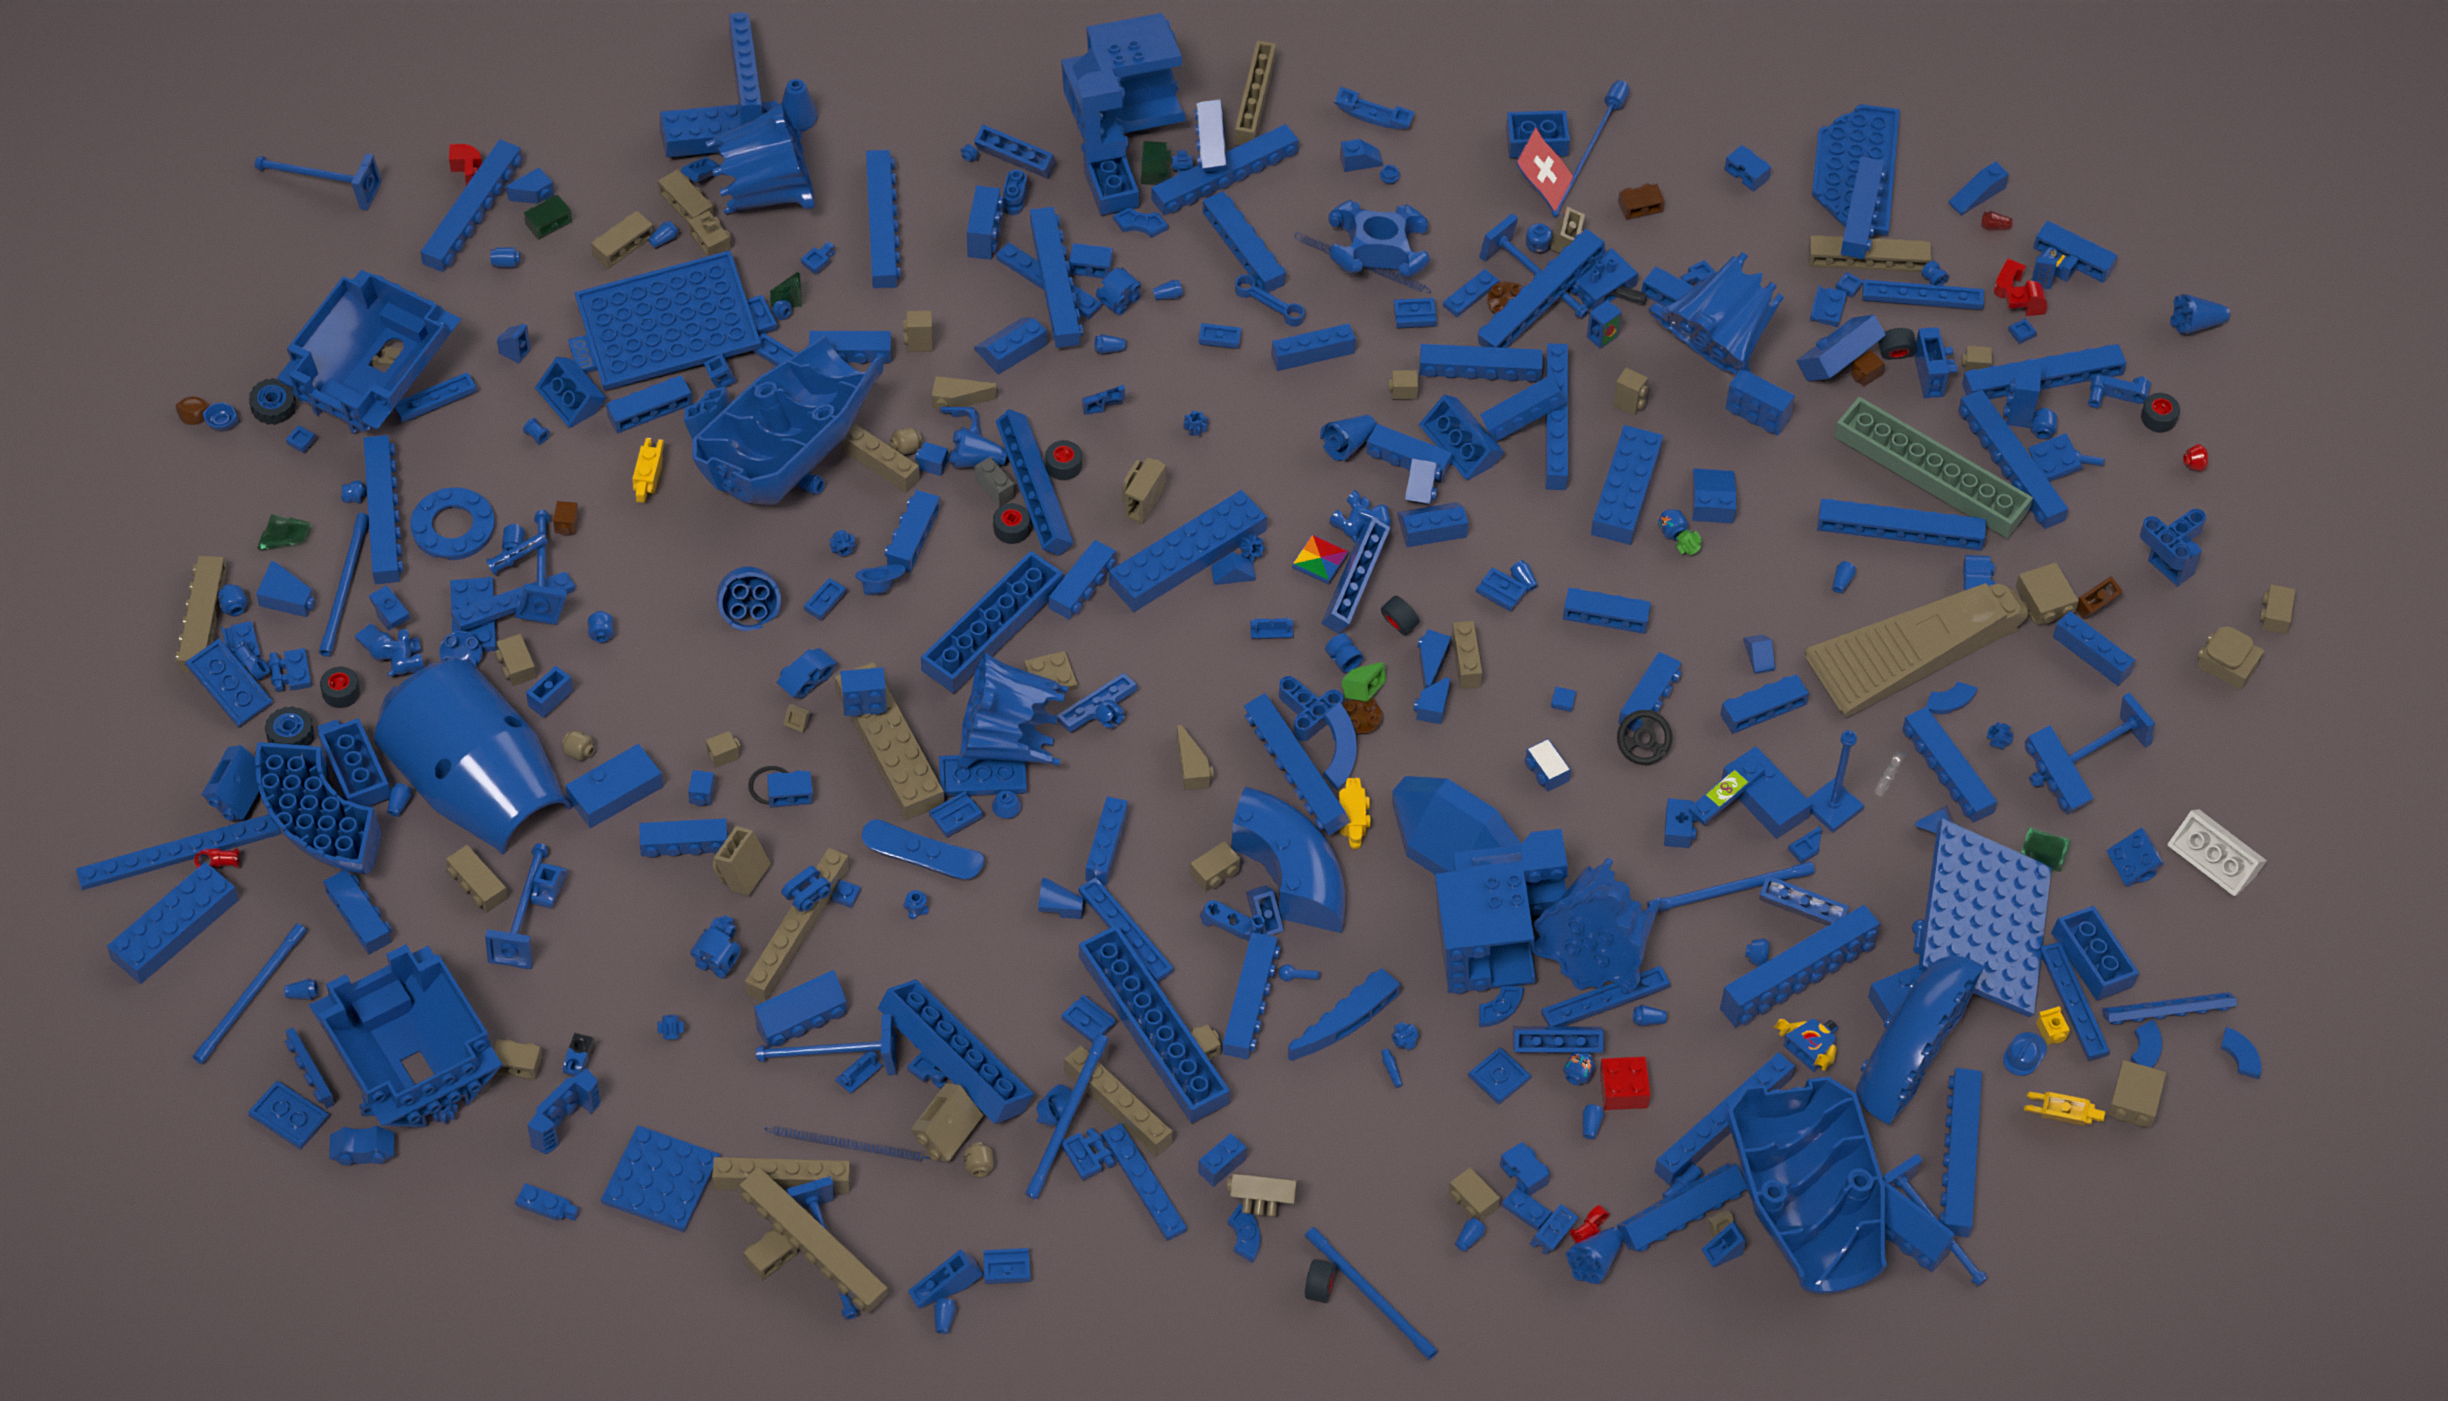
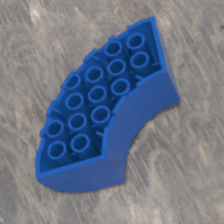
M257 742L255 766L258 788L264 806L281 833L293 845L319 862L349 872L369 874L374 867L381 839V830L374 807L358 805L348 800L345 801L337 795L329 785L330 773L322 747Z
M1246 786L1241 794L1232 823L1231 849L1255 861L1258 860L1266 867V871L1277 884L1279 890V914L1282 920L1342 933L1346 904L1344 880L1337 858L1326 838L1304 814L1287 802L1264 791Z
M1961 956L1943 957L1930 964L1918 980H1914L1911 983L1908 994L1893 1017L1889 1016L1884 1024L1886 1029L1869 1060L1866 1059L1860 1069L1862 1074L1856 1086V1093L1861 1104L1876 1118L1890 1125L1914 1098L1926 1074L1923 1070L1929 1067L1947 1035L1950 1034L1962 1018L1985 966Z

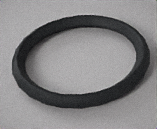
M765 766L753 773L748 787L750 794L756 801L769 805V800L758 797L753 790V782L757 775L767 770L789 773L782 767Z

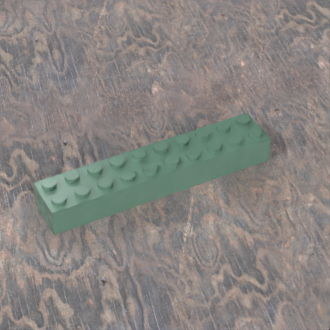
M1861 397L1857 398L1837 422L1834 435L1836 439L1966 515L1986 519V526L2007 539L2030 512L2033 497Z

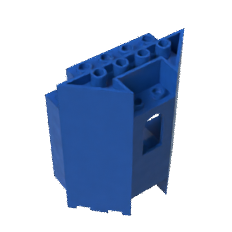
M360 270L354 279H348L344 276L341 278L287 348L291 360L278 375L277 379L281 383L292 387V393L303 403H309L315 415L319 416L322 411H325L347 422L351 434L356 433L357 430L361 432L368 431L371 427L378 429L461 321V318L445 311L432 300H426L413 291L409 292L397 283L393 284L381 275L376 276L370 272L367 273ZM397 339L403 342V350L385 373L369 366L375 355H378L388 341Z
M405 944L386 954L388 966L352 984L347 974L327 983L329 995L310 1004L309 1007L381 1126L427 1127L426 1115L436 1113L442 1107L450 1103H456L461 1098L466 1106H468L503 1064L490 1045L486 1029L439 954L434 955L429 946L411 953ZM420 1052L434 1075L414 1084L401 1061Z

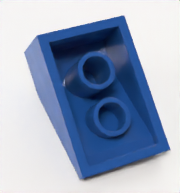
M1693 468L1692 521L1734 523L1736 512L1734 471Z

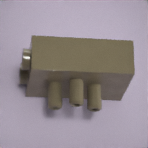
M945 1083L910 1130L916 1136V1141L927 1150V1155L931 1159L949 1162L983 1117V1114L960 1085Z
M1233 1173V1177L1228 1178L1227 1191L1231 1192V1197L1243 1198L1242 1213L1250 1214L1252 1199H1256L1254 1214L1263 1215L1264 1202L1266 1200L1268 1201L1267 1216L1275 1217L1277 1202L1294 1204L1297 1180Z

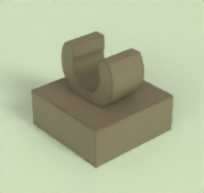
M790 704L787 707L784 725L803 733L807 727L810 711Z
M1728 1210L1707 1218L1712 1238L1733 1222L1732 1214Z

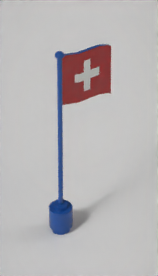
M1618 80L1611 85L1604 98L1608 110L1573 176L1560 157L1543 140L1537 128L1533 129L1516 164L1524 177L1547 202L1552 210L1553 217L1559 216L1558 212L1611 110L1621 109L1629 95V85L1626 82Z

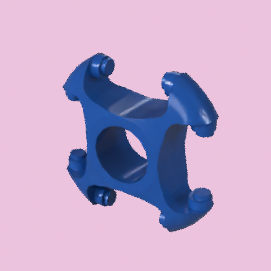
M1348 200L1330 212L1328 216L1330 225L1347 230L1352 242L1351 246L1348 247L1333 244L1330 247V258L1335 264L1350 274L1352 272L1358 273V271L1362 270V266L1397 269L1399 275L1409 278L1421 272L1429 264V254L1426 251L1413 252L1406 238V235L1409 233H1425L1428 229L1427 219L1408 204L1396 206V212H1376L1360 209V203Z

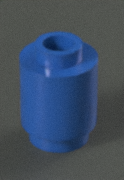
M496 247V249H491V266H496V268L516 267V263H520V251H516V247Z
M510 524L504 528L502 549L510 550L524 541V529L519 525Z

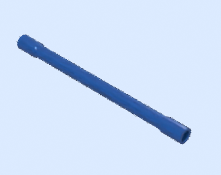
M365 513L357 514L329 621L321 641L319 654L325 657H329L332 654L345 599L363 535L368 525L369 516Z
M1810 861L1794 865L1791 868L1677 896L1660 898L1661 904L1657 912L1763 886L1767 875L1782 881L1812 875L1815 873L1814 866ZM1654 900L1647 902V908L1650 907Z
M296 923L269 961L207 1040L193 1054L192 1057L196 1062L203 1064L214 1051L221 1038L290 950L296 946L307 932L304 926Z
M1096 1034L1086 1062L1037 1171L1025 1192V1195L1030 1198H1038L1045 1183L1047 1173L1091 1075L1108 1043L1109 1038L1102 1034Z
M1315 1227L1310 1228L1306 1232L1305 1237L1334 1263L1428 1360L1435 1357L1438 1350L1424 1336H1421L1329 1244L1328 1240Z

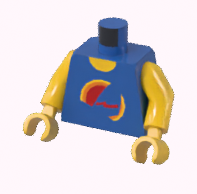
M1779 1019L1775 1024L1774 1029L1780 1030V1036L1783 1037L1787 1034L1784 1047L1814 1073L1820 1066L1825 1071L1828 1066L1834 1063L1837 1048L1835 1046L1836 1037L1833 1034L1838 1030V1027L1832 1020H1828L1822 1025L1816 1019L1788 1023L1785 1019Z

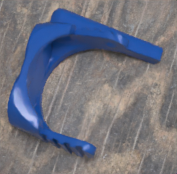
M940 407L941 413H951L953 417L968 415L969 418L973 419L969 430L982 436L980 418L974 407Z

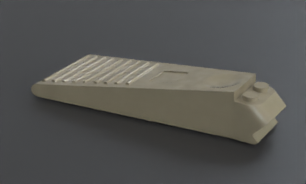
M1987 583L1813 645L1805 649L1804 654L1838 710L1845 717H1849L1986 645L2020 630L2018 626L2027 618L2028 610L2013 588L2002 584L1988 586Z

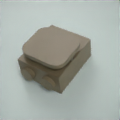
M1147 457L1144 464L1139 459L1135 461L1122 486V502L1125 503L1126 518L1142 525L1144 524L1166 489V464Z
M2056 562L2019 574L2016 588L2023 598V603L2027 607L2028 615L2033 623L2045 625L2062 619L2069 611L2072 613L2076 612L2079 600Z
M2229 626L2219 627L2216 633L2212 632L2206 642L2208 644L2206 648L2202 647L2198 652L2197 658L2199 661L2197 667L2242 691L2260 664L2265 650L2254 645L2252 639L2242 632Z
M738 826L733 829L713 858V869L722 884L728 885L732 892L746 896L750 895L771 864L754 831Z
M2123 1060L2108 1115L2116 1120L2137 1126L2152 1127L2166 1072Z

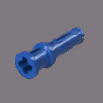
M541 531L512 549H503L499 555L492 559L487 558L486 562L492 573L496 576L500 570L507 566L512 567L515 564L514 561L549 543L544 532ZM535 542V544H533L532 546H530V547H528V548H526L525 550H523V551L520 552V550H521L522 548H524V547L530 545L531 543Z

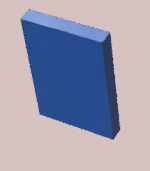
M276 1081L248 1111V1115L300 1150L330 1118L328 1113L279 1081Z

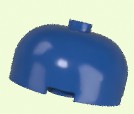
M745 566L732 570L721 580L716 593V602L721 616L731 627L742 631H750L763 628L761 624L768 623L772 618L776 617L781 605V595L771 575L760 568ZM761 606L759 611L753 610L755 607ZM746 608H748L754 619L763 620L754 625H745L737 622L735 619L744 617Z

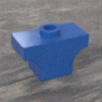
M387 585L369 595L377 617L388 631L410 619L408 611Z
M541 863L533 880L534 890L531 903L552 909L568 874L567 869L548 863Z

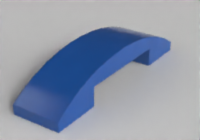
M1340 87L1334 104L1348 114L1365 122L1386 128H1409L1414 111L1396 106L1393 110L1358 98V92Z

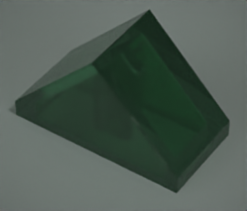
M796 272L770 290V306L772 308L779 300L790 302L792 307H802L801 277L799 272Z

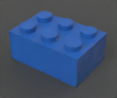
M1566 110L1507 112L1506 135L1509 158H1519L1535 127L1543 140L1558 156H1568L1570 139Z
M1084 156V173L1100 215L1122 211L1129 207H1139V191L1125 156L1087 163Z
M976 185L967 228V257L991 260L992 253L997 251L996 237H999L1001 225L998 224L1003 220L1004 209H1002L1003 197L1000 196V188Z
M1740 369L1729 384L1725 409L1752 424L1762 427L1767 432L1779 436L1791 419L1795 395L1744 369Z

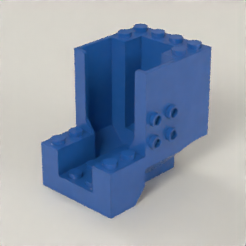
M1163 13L1087 26L1088 52L1083 56L1061 59L1063 92L1084 143L1081 145V149L1087 163L1126 156L1125 148H1128V140L1124 133L1186 121L1185 112L1181 109L1176 97V91L1179 90L1178 82L1176 79L1174 80L1173 71L1170 69L1182 65V55L1176 44L1175 33L1173 30L1171 31L1170 22L1165 19Z
M1562 829L1531 832L1521 845L1453 853L1454 872L1435 874L1438 924L1448 993L1461 994L1465 991H1484L1501 986L1535 983L1530 944L1534 945V936L1530 915H1541L1546 909L1553 906L1567 891L1565 877H1568V866Z

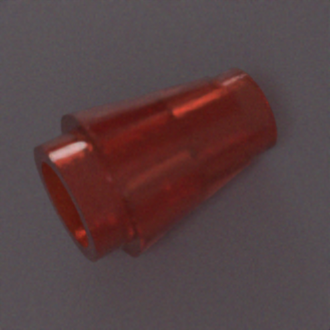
M1990 210L1983 213L1981 225L1986 230L2011 229L2012 218Z

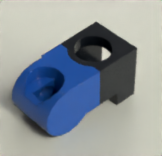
M574 1032L564 1061L563 1074L575 1077L586 1069L590 1055L593 1054L596 1047L593 1037Z

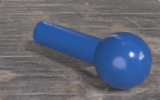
M2075 450L2081 463L2104 466L2105 458L2081 455L2078 450Z
M1918 919L1912 924V931L1915 934L1913 951L1917 954L1921 951L1925 921L1923 919Z
M1289 964L1281 966L1278 972L1279 977L1283 981H1291L1294 978L1319 980L1320 978L1319 971L1299 970Z

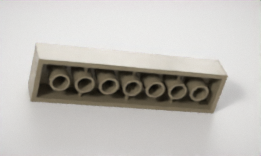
M871 662L853 670L877 667L874 662ZM840 674L835 676V690L843 704ZM885 684L887 712L849 717L906 821L943 804L944 791Z

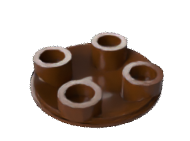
M1500 282L1493 285L1487 297L1490 311L1494 315L1500 312L1510 299H1514L1523 287L1518 283Z
M1370 698L1368 701L1353 700L1343 703L1355 733H1369L1380 726L1383 715L1373 698Z

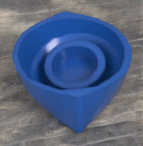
M214 403L203 412L204 421L213 430L226 431L238 424L234 408L227 403Z

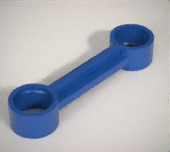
M1240 275L1237 277L1235 292L1238 296L1242 298L1253 297L1284 315V321L1289 326H1300L1304 322L1305 310L1303 306L1297 303L1288 305L1255 285V279L1250 275ZM1249 284L1252 287L1248 289L1240 288L1239 285ZM1296 312L1299 313L1301 316L1293 318L1290 317L1288 314Z

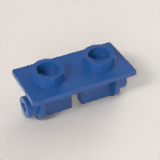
M1286 617L1274 618V620L1257 618L1250 620L1251 639L1293 638V619Z
M874 1051L866 1052L840 1074L835 1081L851 1094L878 1071L882 1064L876 1060L877 1054Z

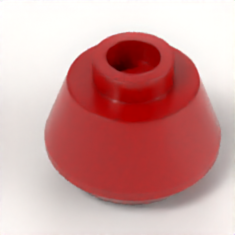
M2196 444L2187 449L2186 454H2183L2184 465L2188 466L2191 470L2204 471L2208 466L2206 448L2201 444Z

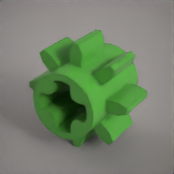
M1685 530L1678 535L1676 547L1681 554L1686 552L1688 555H1693L1701 548L1699 543L1702 542V538L1697 531L1691 533L1690 530Z

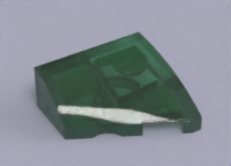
M271 514L266 531H263L257 549L262 551L304 543L311 532L312 526L307 521L292 517L287 519Z

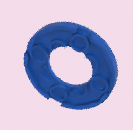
M443 488L427 495L417 504L411 516L410 526L416 545L424 553L434 558L444 557L449 558V560H460L476 554L488 544L492 538L491 534L495 527V520L490 504L480 494L465 488ZM449 507L465 509L471 514L473 525L463 536L445 538L438 535L432 527L433 519L437 513L443 509H449Z

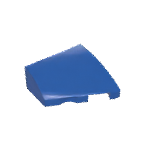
M1121 385L1083 397L1081 402L1084 415L1104 413V405L1123 403V399H1125V386Z
M1042 877L1038 911L1060 913V918L1082 919L1084 898Z

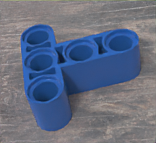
M2192 509L2168 526L2159 518L2148 516L2143 521L2140 538L2170 567L2175 570H2183L2187 567L2191 554V549L2187 543L2201 534L2206 521V514L2201 509Z
M1285 676L1279 682V699L1297 714L1294 720L1293 734L1299 741H1307L1328 725L1323 716L1339 702L1343 706V694L1338 690H1329L1318 698L1293 676Z

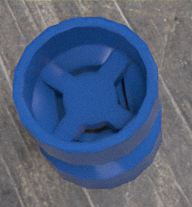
M1935 260L1926 264L1921 271V275L1925 279L1930 280V285L1942 286L1949 278V274L1945 270H1941L1940 265Z

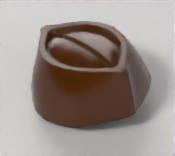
M189 396L175 406L182 422L188 425H197L204 422L203 412L210 405L202 398Z

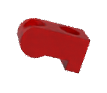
M2007 258L1996 279L1994 294L1999 298H2006L2005 288L2013 287L2015 280L2021 282L2026 265Z

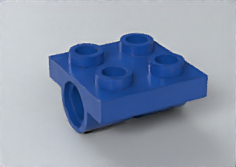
M2142 827L2106 850L2127 887L2136 882L2141 883L2152 879L2157 874L2156 869L2164 864L2146 830Z

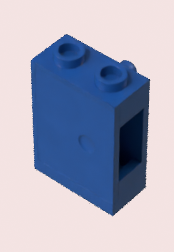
M1939 327L1919 329L1916 339L1917 350L1914 353L1923 398L1944 397L1949 373L1957 372V365L1954 363V360H1946L1945 355L1953 354V348L1943 347Z
M242 745L227 747L201 794L210 806L215 807L222 813V817L226 820L244 819L259 792L256 779L255 757Z

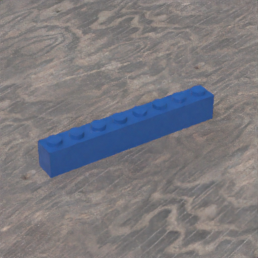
M737 12L729 14V36L741 124L743 125L762 116V104L749 13Z
M1284 124L1227 151L1228 169L1204 172L1203 168L1199 167V165L1151 187V200L1163 216L1173 213L1202 197H1207L1219 189H1224L1236 181H1241L1245 177L1260 172L1262 169L1274 165L1282 159L1293 156L1298 152L1299 139Z
M499 139L421 250L423 265L443 273L448 266L452 265L454 257L463 249L467 238L472 236L476 225L482 222L484 214L488 209H491L497 195L502 193L504 185L512 179L513 172L517 167L521 166L523 162L521 147Z
M890 150L866 151L872 285L873 289L896 288V279H900V267H896V263H900L899 251H895V248H899L898 235L894 236V232H898V221L893 220V216H897V204L892 202L896 201V189H892V185H896L895 173H891V170L895 169L894 158H890Z
M1054 207L1031 209L1030 225L1055 348L1080 345L1083 329L1082 324L1077 322L1080 320L1079 309L1074 307L1076 305L1075 292L1071 293L1073 281L1072 277H1068L1067 274L1070 273L1069 262L1064 259L1067 257L1066 247L1061 245L1063 233L1062 230H1058V226H1060L1059 214L1055 215Z
M1587 228L1582 233H1579L1574 238V241L1569 246L1564 247L1555 259H1552L1541 273H1537L1533 280L1527 286H1524L1514 299H1510L1506 306L1500 312H1497L1487 325H1483L1477 333L1479 345L1482 347L1507 348L1605 253V242Z
M1547 343L1545 378L1552 374L1567 403L1545 414V489L1566 490L1568 478V344Z
M2119 344L2039 358L2042 359L2040 390L2092 381V378L2096 375L2108 377L2123 375L2126 360ZM2028 359L2017 363L2011 362L2006 365L1990 366L1978 370L1972 369L1965 372L1962 386L1966 396L1983 390L1989 400L2006 397L2009 392L2010 381L2015 380L2016 372L2037 359Z
M1983 390L1962 397L1958 408L1959 415L1969 424L1971 432L1977 435L1982 447L1987 449L1992 461L1998 464L2003 476L2008 478L2012 486L2033 497L2030 510L2034 514L2036 522L2040 523L2044 529H2047L2065 521L2069 508Z
M1008 409L995 421L1042 550L1060 556L1074 544L1027 417L1022 413Z
M388 435L365 437L363 439L374 584L400 582L399 574L403 573L402 561H398V556H402L401 544H397V539H401L400 527H396V523L400 522L399 511L395 510V506L398 505V495L394 493V489H397V479L392 474V472H396L395 460H391V456L395 455L394 443H390Z
M1821 499L1817 531L1982 551L1986 519L1834 499Z
M1266 693L1244 705L1247 712L1244 715L1250 726L1255 725V734L1260 741L1265 740L1266 744H1264V747L1270 756L1272 754L1275 755L1276 759H1274V762L1279 770H1285L1284 777L1289 785L1294 784L1296 786L1294 789L1300 801L1302 799L1306 801L1304 806L1310 816L1312 814L1316 816L1314 821L1320 831L1324 829L1329 836L1349 824L1350 820L1345 810Z
M1778 1052L1657 1158L1654 1172L1669 1186L1673 1185L1674 1179L1677 1176L1681 1177L1692 1164L1695 1165L1731 1133L1727 1121V1111L1743 1087L1765 1085L1767 1092L1775 1089L1780 1090L1792 1079L1795 1066Z
M1955 1068L1953 1076L1949 1075L1948 1089L1952 1090L1951 1095L1947 1097L1946 1105L1947 1108H1950V1114L1946 1115L1945 1127L1949 1128V1134L1945 1133L1944 1147H1948V1150L1943 1156V1166L1946 1167V1173L1943 1172L1941 1186H1945V1192H1941L1940 1206H1944V1210L1940 1212L1939 1221L1954 1232L1955 1236L1969 1238L1973 1221L1982 1071Z

